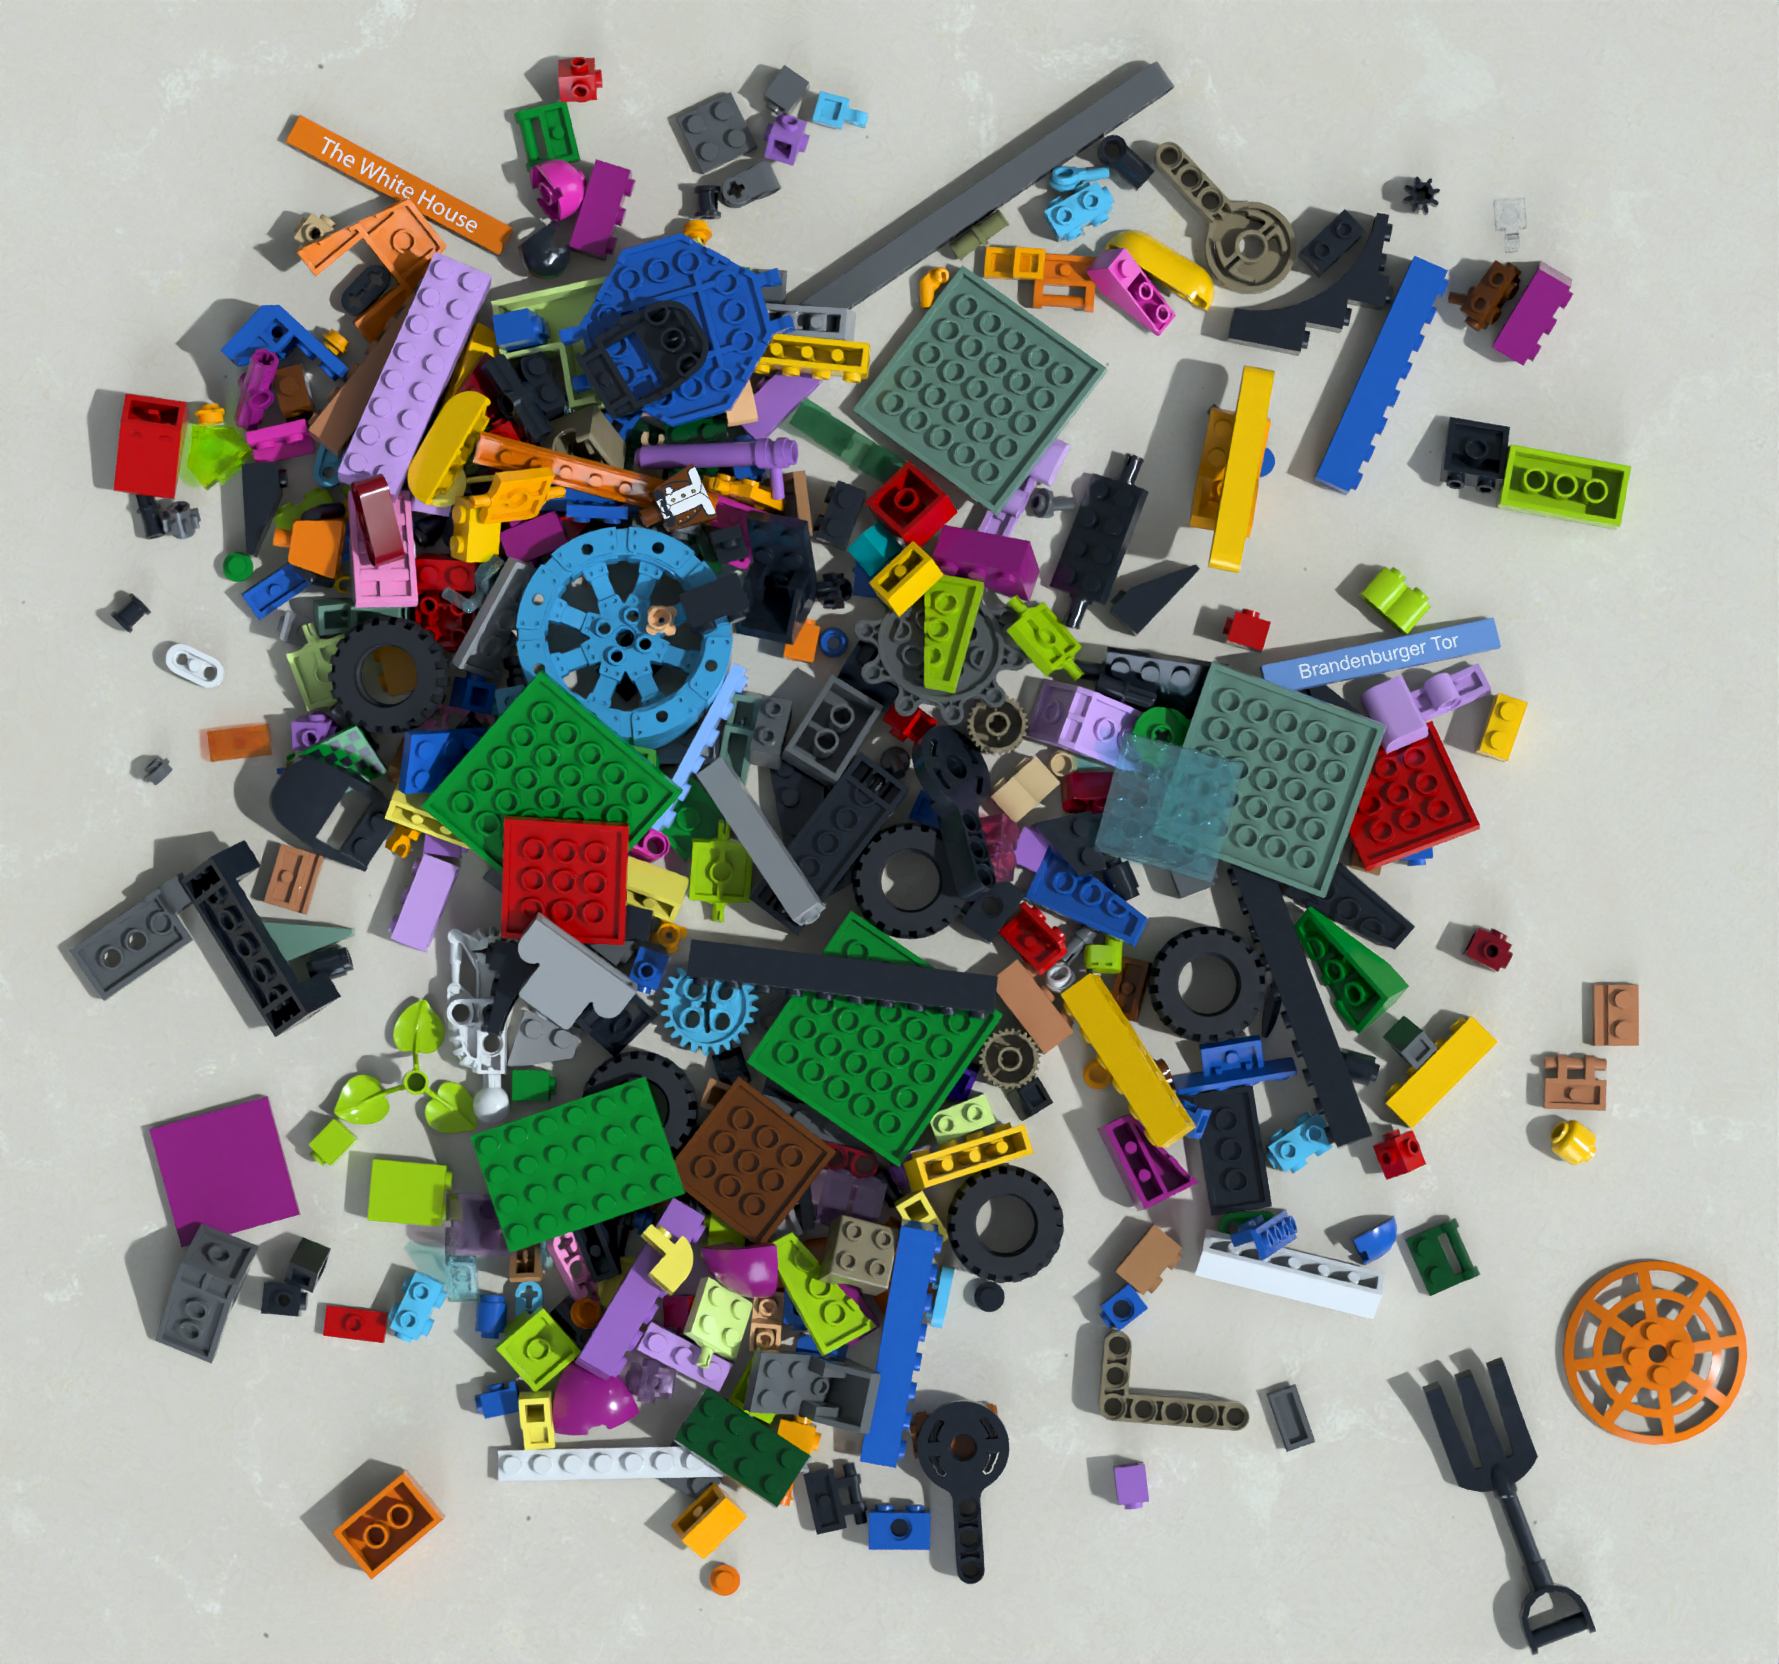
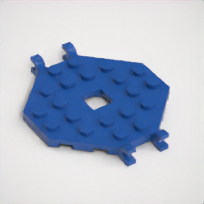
M679 233L623 249L616 260L614 268L605 279L595 297L593 305L587 315L585 314L580 325L559 330V335L564 346L584 340L587 351L595 345V338L601 333L607 332L618 323L619 319L627 314L633 315L645 310L646 306L665 300L677 301L688 307L696 317L708 340V355L705 364L697 374L654 405L641 409L663 423L676 427L732 411L773 336L796 330L791 315L772 321L769 318L761 288L783 284L778 268L756 274L730 261V259L716 251L699 244L685 234ZM636 333L606 349L636 400L665 384ZM585 374L571 377L577 393L593 388Z

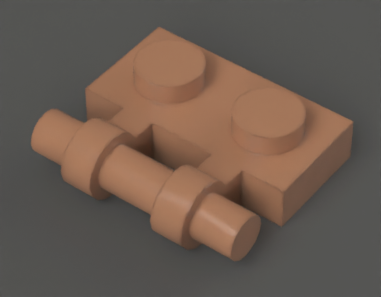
M1557 1054L1556 1057L1545 1056L1544 1068L1556 1069V1078H1544L1543 1108L1606 1111L1607 1080H1594L1595 1071H1606V1059L1595 1058L1594 1055H1584V1058L1567 1057V1054ZM1567 1069L1583 1070L1584 1079H1567Z

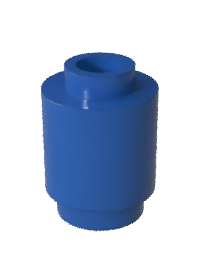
M480 1295V1302H477L475 1331L481 1332V1338L499 1339V1333H504L503 1330L506 1327L507 1304H504L505 1296Z

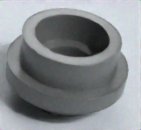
M159 758L153 760L145 768L148 774L144 779L147 782L151 781L154 785L160 783L173 770L169 765L170 761L167 758L162 761Z

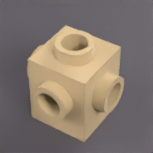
M313 213L308 218L303 217L294 230L297 233L294 238L300 244L297 249L335 232L334 228L337 224L324 214L319 218ZM320 234L319 238L313 239L315 235Z

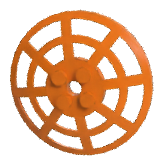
M1658 1260L1639 1261L1621 1266L1605 1274L1593 1283L1580 1297L1571 1312L1565 1329L1563 1362L1567 1381L1575 1399L1586 1414L1599 1426L1618 1437L1636 1443L1650 1445L1672 1444L1687 1440L1704 1432L1716 1423L1730 1408L1739 1393L1745 1376L1747 1344L1742 1321L1733 1303L1712 1280L1694 1269L1677 1263ZM1649 1271L1675 1272L1692 1278L1698 1282V1285L1689 1298L1671 1290L1653 1289ZM1637 1273L1640 1291L1622 1298L1610 1310H1607L1593 1300L1599 1292L1612 1282L1627 1275ZM1708 1291H1711L1727 1310L1734 1324L1736 1334L1719 1337L1712 1319L1699 1306ZM1655 1299H1668L1684 1306L1677 1317L1671 1320L1658 1316ZM1639 1301L1643 1302L1645 1318L1635 1322L1632 1326L1617 1317L1628 1306ZM1585 1310L1601 1320L1594 1337L1593 1357L1574 1359L1576 1331ZM1694 1313L1704 1324L1710 1339L1693 1342L1689 1333L1685 1330V1326ZM1611 1327L1623 1336L1618 1354L1603 1356L1604 1338L1608 1328ZM1654 1345H1661L1665 1349V1357L1660 1362H1653L1649 1357V1350ZM1738 1347L1737 1373L1731 1390L1725 1396L1713 1387L1720 1370L1721 1350ZM1712 1351L1711 1367L1706 1380H1703L1691 1371L1695 1354ZM1622 1366L1626 1375L1631 1379L1621 1394L1611 1384L1605 1368ZM1595 1369L1602 1388L1614 1400L1604 1415L1600 1414L1586 1397L1576 1372ZM1685 1381L1697 1390L1688 1400L1672 1406L1671 1388ZM1641 1387L1658 1392L1660 1408L1642 1407L1632 1403L1631 1400ZM1705 1396L1719 1406L1702 1423L1686 1431L1675 1433L1674 1415L1691 1409ZM1624 1409L1644 1417L1661 1418L1663 1435L1637 1434L1620 1428L1614 1422Z

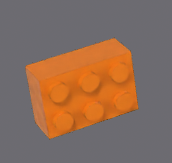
M405 1470L332 1533L372 1580L446 1516L408 1470Z

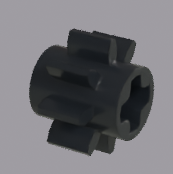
M1416 177L1414 179V187L1410 185L1404 187L1409 196L1405 197L1402 203H1409L1412 206L1411 214L1417 209L1422 210V213L1427 215L1429 205L1432 207L1438 206V201L1433 198L1440 192V189L1432 188L1430 185L1432 183L1431 178L1427 182H1421L1419 177ZM1423 190L1426 192V199L1419 202L1416 200L1418 196L1416 193Z
M823 573V581H819L816 584L818 586L816 593L817 601L823 603L824 609H844V601H848L852 597L853 589L850 581L844 578V573Z

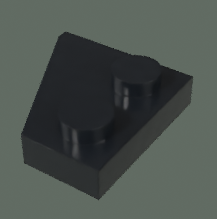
M1091 810L1037 822L1033 825L1036 833L1042 834L1052 846L1050 849L1058 858L1065 862L1067 869L1075 878L1103 872L1107 869Z

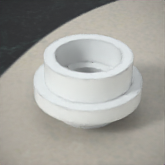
M1055 965L1047 972L1046 986L1052 992L1062 993L1076 983L1075 973L1066 965Z

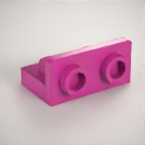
M301 419L245 432L248 445L253 450L255 463L278 462L314 453L315 446L313 438L309 436L308 429L310 426L308 421Z

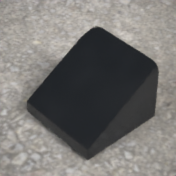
M741 1046L734 1048L731 1052L725 1051L721 1055L712 1056L719 1081L732 1085L738 1076L747 1083L752 1081Z
M1039 1077L1034 1078L1026 1086L1022 1085L1021 1088H1017L1007 1095L1008 1101L1021 1121L1028 1119L1053 1103Z

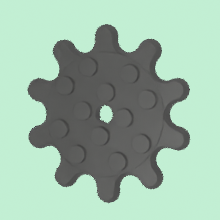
M876 594V598L885 608V616L878 621L861 620L854 627L855 636L860 641L875 646L878 651L876 659L862 667L861 676L866 683L871 685L886 681L898 687L899 694L895 699L894 707L899 715L904 717L912 715L920 704L931 703L940 709L942 720L946 724L953 726L962 721L964 717L963 704L968 699H979L990 708H997L1004 704L1006 693L996 681L997 674L1003 670H1021L1027 663L1026 654L1020 649L1009 647L1003 639L1006 630L1019 617L1011 607L1007 606L992 610L984 605L981 598L954 694L928 689L924 685V594L900 617Z

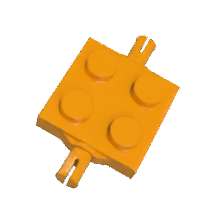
M550 467L504 471L496 473L487 493L469 496L468 504L471 509L482 507L478 516L483 525L537 518L541 507L546 501L564 498L566 490L563 486H551L555 475Z
M717 473L716 477H703L702 484L710 492L736 502L753 505L756 509L765 510L768 513H773L775 510H784L786 499L774 500L772 498V488L759 485V482L745 478L737 481L732 476Z

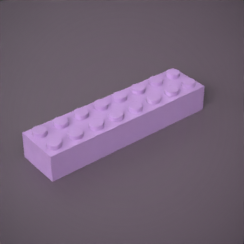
M434 253L338 469V480L351 485L352 482L382 474L388 484L392 503H396L407 478L409 466L422 444L490 290L492 275L440 253Z

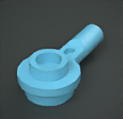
M1061 166L1052 171L1049 184L1060 193H1068L1081 182L1109 178V169L1107 166L1089 170L1085 168L1077 169L1074 166Z

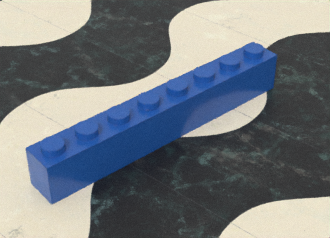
M1414 256L1411 260L1313 481L1344 495H1347L1350 489L1356 491L1363 476L1362 473L1358 472L1363 461L1367 463L1370 461L1376 447L1371 445L1375 433L1381 435L1388 418L1383 417L1387 406L1393 408L1400 391L1395 389L1399 379L1405 380L1413 363L1408 362L1412 350L1418 352L1425 336L1420 334L1424 323L1430 325L1437 311V308L1432 306L1436 296L1443 297L1449 284V280L1445 279L1448 270L1417 256Z
M902 1219L875 1370L881 1374L870 1432L869 1434H864L860 1462L896 1468L898 1458L904 1459L907 1441L901 1440L903 1429L909 1430L912 1415L911 1411H906L908 1400L914 1401L917 1382H912L913 1370H920L922 1353L917 1352L918 1341L925 1342L927 1324L922 1323L923 1313H930L933 1294H927L929 1282L935 1283L938 1265L932 1264L934 1253L940 1254L943 1235H938V1225L907 1219Z

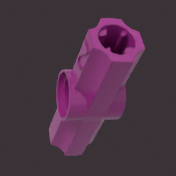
M266 348L255 349L254 355L250 358L247 372L243 373L238 380L241 394L234 422L237 427H242L246 431L257 430L258 425L262 422L265 408L269 407L274 401L271 387L279 359L276 353L270 352Z

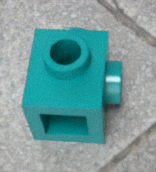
M880 521L863 532L847 548L870 577L880 569L883 570L903 549Z

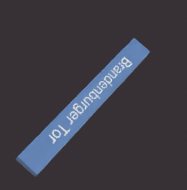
M1494 618L1262 665L1259 669L1262 679L1299 691L1497 650L1501 647Z

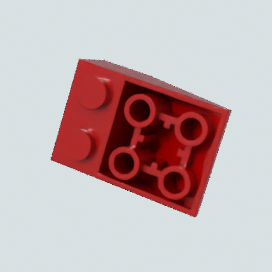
M125 394L120 423L114 491L175 500L190 414L187 402Z
M423 553L415 558L418 604L415 607L416 622L421 624V627L424 629H429L435 635L434 639L442 644L444 650L457 651L481 609L484 587V562H464L452 558L451 554Z

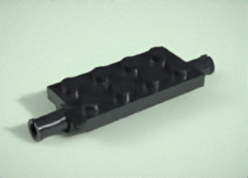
M1130 453L1125 455L1126 457L1118 478L1111 479L1092 473L1049 585L1053 589L1069 594L1071 600L1061 623L1070 628L1074 627L1076 630H1080V625L1088 605H1092L1093 602L1106 605L1149 493L1147 490L1135 485L1144 459Z
M1114 647L1107 648L1105 661L1102 660V663L1074 659V663L1084 673L1079 679L1098 681L1099 675L1102 673L1124 682L1130 680V684L1154 691L1157 694L1152 708H1172L1181 712L1188 720L1193 718L1212 663L1211 661ZM1102 694V695H1104V696H1106V697H1109V698H1111V699H1113V700H1116V701L1120 702V699H1117V698H1114V697H1111V696ZM1126 701L1123 702V704L1142 712L1149 710Z

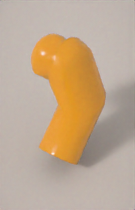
M934 267L920 279V309H930L935 302L934 292L948 281L949 272L944 267Z

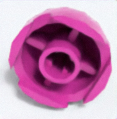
M562 159L546 160L531 167L529 175L532 189L538 188L542 198H537V202L552 221L563 220L579 210L585 195L584 186H586V179L581 170H576L572 164Z

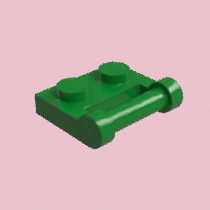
M560 101L514 113L515 122L520 126L527 155V173H530L531 167L550 159H562L568 163L581 161L567 102ZM538 118L540 119L548 157L542 159L539 158L531 124L533 119Z

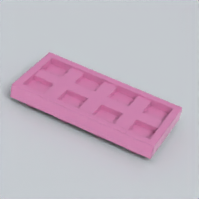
M410 490L400 491L396 503H393L405 557L404 559L378 567H373L368 558L352 492L348 491L355 608L417 607L418 592Z

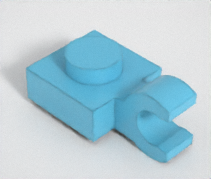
M820 91L812 121L842 130L844 122L866 128L868 113L850 109V99Z

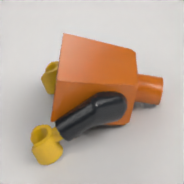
M348 499L343 503L320 504L304 511L301 518L294 520L292 531L276 528L273 538V546L289 549L288 563L294 565L295 572L305 581L315 586L333 587L341 594L346 593L347 590L339 586L340 581L343 579L351 580L345 573L340 572L348 518H344V515L349 517Z

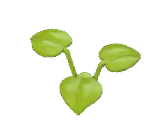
M426 1000L417 1001L406 1008L397 1019L393 1029V1039L396 1047L404 1052L413 1051V1069L405 1073L402 1084L382 1091L381 1084L375 1077L365 1074L354 1076L346 1082L341 1090L334 1109L335 1115L353 1124H374L385 1118L389 1112L390 1105L384 1097L385 1095L403 1090L414 1095L425 1092L433 1098L426 1104L425 1117L428 1124L434 1130L446 1134L476 1130L478 1118L474 1114L473 1099L469 1092L460 1084L445 1082L439 1087L436 1094L428 1088L429 1080L427 1075L419 1070L418 1052L424 1054L435 1052L442 1045L445 1037V1029L440 1017Z

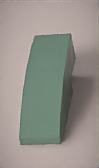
M352 598L313 600L314 625L319 636L347 633L352 627L358 626L368 619L402 617L411 620V607L355 608Z
M743 690L741 693L735 692L731 700L734 708L725 725L720 757L730 763L746 787L751 766L749 764L750 745L762 695L764 694Z

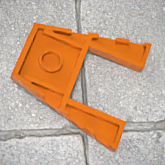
M409 198L394 203L295 251L312 274L317 276L358 241L363 239L398 284L352 321L369 345L379 338L388 321L395 316L405 300L414 292L413 289L421 278L425 276L434 253L441 254L447 246Z

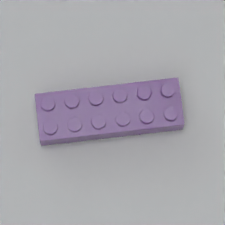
M673 1198L665 1208L655 1227L657 1228L660 1225L672 1235L673 1238L670 1241L674 1244L684 1236L689 1244L694 1246L706 1226L701 1224L705 1216ZM645 1242L574 1362L604 1381H607L611 1376L616 1378L620 1374L628 1360L623 1355L627 1349L632 1351L643 1335V1332L639 1330L642 1323L647 1325L653 1318L659 1307L655 1304L658 1296L663 1299L667 1294L647 1276L663 1258L647 1242Z

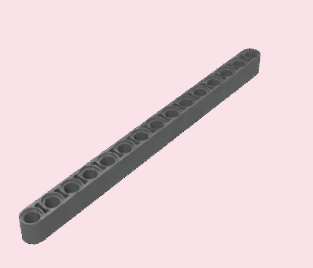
M1158 61L1150 64L798 305L847 308L851 310L970 229L973 224H977L1052 173L1055 168L1062 166L1156 102L1175 86Z

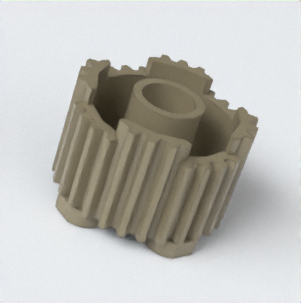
M1006 695L1004 704L997 708H990L981 700L980 703L976 702L975 706L971 708V713L968 715L970 719H967V724H969L967 730L970 731L968 737H972L971 742H974L975 747L981 752H986L987 755L991 752L992 756H995L996 753L1002 756L1003 752L1007 755L1009 750L1013 752L1024 741L1023 737L1026 736L1027 733L1025 731L1028 729V726L1025 725L1028 723V719H1025L1027 713H1023L1024 708H1020V703H1015L1014 698L1010 700L1009 696ZM994 717H1000V722L1005 721L1006 727H1002L1000 733H995L994 729L989 728V724L993 723Z
M1005 1028L1003 1031L998 1030V1034L993 1032V1037L988 1036V1042H984V1048H980L982 1052L979 1054V1063L982 1066L980 1070L985 1071L983 1075L988 1076L987 1080H992L994 1086L998 1084V1088L1004 1087L1006 1090H1013L1016 1086L1021 1088V1084L1026 1086V1081H1032L1031 1076H1036L1035 1070H1039L1037 1065L1040 1064V1054L1037 1053L1039 1048H1035L1036 1042H1031L1032 1037L1027 1038V1033L1021 1034V1030L1016 1032L1014 1028ZM1003 1052H1016L1018 1056L1015 1060L1018 1062L1014 1067L1010 1064L1006 1067L1003 1066L1001 1063L1004 1059L1001 1057Z

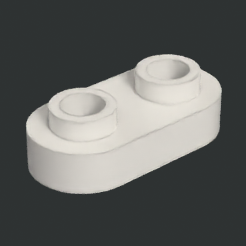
M176 644L166 654V664L172 672L202 687L215 688L224 680L225 669L220 661L186 644ZM181 654H185L188 657L185 665L178 664L177 659ZM207 668L215 670V675L211 679L205 677V670Z

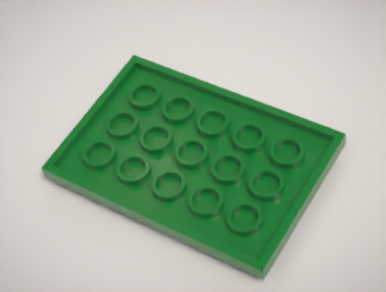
M646 1076L470 1136L509 1253L686 1193Z

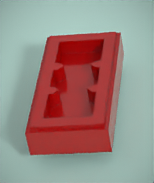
M327 1305L323 1336L385 1343L389 1312Z

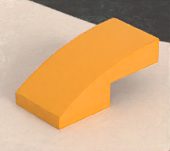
M986 247L984 278L1043 280L1046 249Z

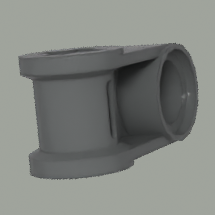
M765 160L728 178L723 184L721 196L725 205L736 209L776 193L781 189V185L769 160ZM734 186L736 190L742 189L740 198L736 199L735 195L729 196L731 187Z

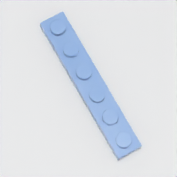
M736 663L733 664L672 779L683 789V792L651 828L662 831L664 827L669 829L677 814L673 809L677 801L683 802L689 793L691 785L687 783L692 773L698 774L706 760V758L702 757V754L707 746L712 748L720 734V731L716 730L721 719L726 721L734 708L731 700L735 692L741 693L747 684L749 677L745 676L748 669Z

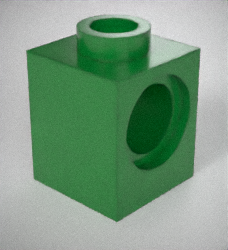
M512 1070V1101H551V1095H556L557 1081L556 1077H551V1070Z

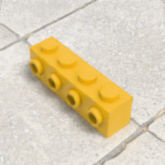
M776 334L756 366L754 373L769 374L770 370H780L782 375L789 377H800V373L812 374V378L819 380H830V376L843 377L842 381L861 383V379H868L871 346L870 343Z
M1010 1122L993 1127L994 1134L985 1136L984 1132L980 1131L966 1136V1143L958 1145L955 1139L940 1144V1151L931 1154L929 1148L911 1153L913 1159L904 1162L903 1165L912 1192L1033 1154V1148L1025 1124L1013 1128Z

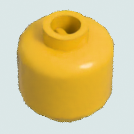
M1561 1121L1551 1132V1149L1569 1164L1578 1165L1583 1161L1588 1162L1596 1152V1136L1579 1121Z

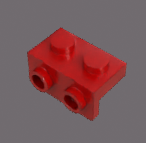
M1023 902L1019 905L1021 913L999 931V934L1041 976L1068 953L1064 943L1066 937L1058 927L1054 925L1051 928L1045 922L1046 917L1036 906L1031 908L1026 902Z

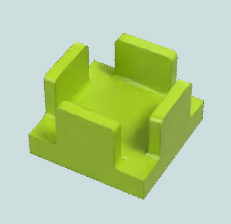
M542 1306L538 1307L531 1314L524 1310L504 1328L505 1337L495 1345L497 1351L535 1393L581 1352L568 1333L551 1316L549 1311H546Z

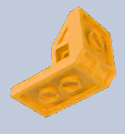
M1211 407L1193 491L1190 527L1214 531L1235 411ZM1267 418L1246 534L1247 538H1250L1259 488V476L1271 418Z

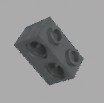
M762 695L750 745L749 764L776 770L780 769L781 756L784 752L792 719V700Z

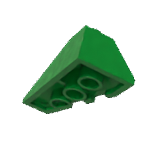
M1313 907L1307 908L1294 924L1297 936L1309 958L1316 961L1323 974L1320 977L1323 985H1329L1337 1000L1333 1002L1337 1011L1357 1034L1363 1032L1393 1006L1409 987L1388 962Z

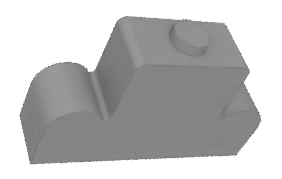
M539 912L520 937L518 943L520 957L525 962L538 964L523 982L519 996L533 1006L532 1010L544 1020L549 1018L565 1030L573 1025L590 1002H593L594 1010L599 1016L613 1018L622 1012L637 992V983Z

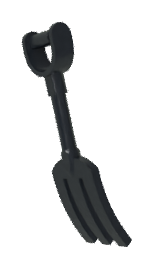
M1502 1357L1486 1362V1366L1513 1452L1512 1455L1507 1457L1470 1369L1457 1373L1454 1376L1482 1465L1478 1468H1474L1439 1382L1436 1381L1422 1388L1457 1485L1471 1491H1493L1494 1497L1500 1502L1524 1565L1522 1569L1531 1590L1521 1604L1519 1619L1523 1635L1533 1656L1538 1654L1537 1648L1588 1630L1591 1634L1596 1632L1588 1607L1581 1596L1569 1587L1553 1582L1546 1561L1541 1558L1517 1496L1518 1488L1516 1482L1528 1473L1537 1460L1538 1455L1520 1410ZM1555 1591L1566 1593L1574 1599L1579 1607L1580 1612L1530 1630L1528 1620L1530 1608L1536 1599L1545 1593Z

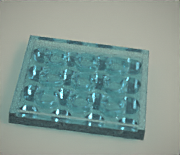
M1125 731L1094 850L1212 883L1244 763Z

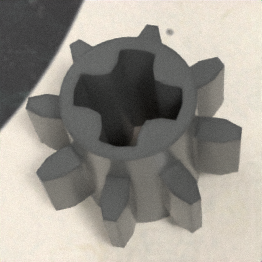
M186 501L174 502L167 507V511L163 512L164 518L162 523L164 531H172L173 536L177 539L189 538L195 534V529L200 528L199 522L201 519L198 508L191 509L190 504Z

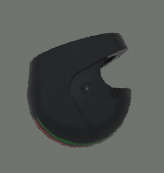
M556 220L550 222L518 246L521 263L532 276L539 279L547 280L558 277L565 271L570 261L569 244L556 247L551 241L553 234L560 226Z

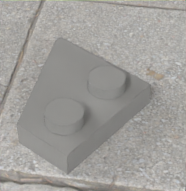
M525 1010L507 1067L513 1068L572 1059L575 1057L583 1029L571 1026L565 1030L551 1019L544 1020L535 1013Z

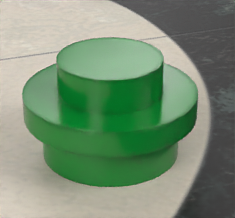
M243 552L230 553L224 559L223 572L233 582L246 581L253 573V562Z

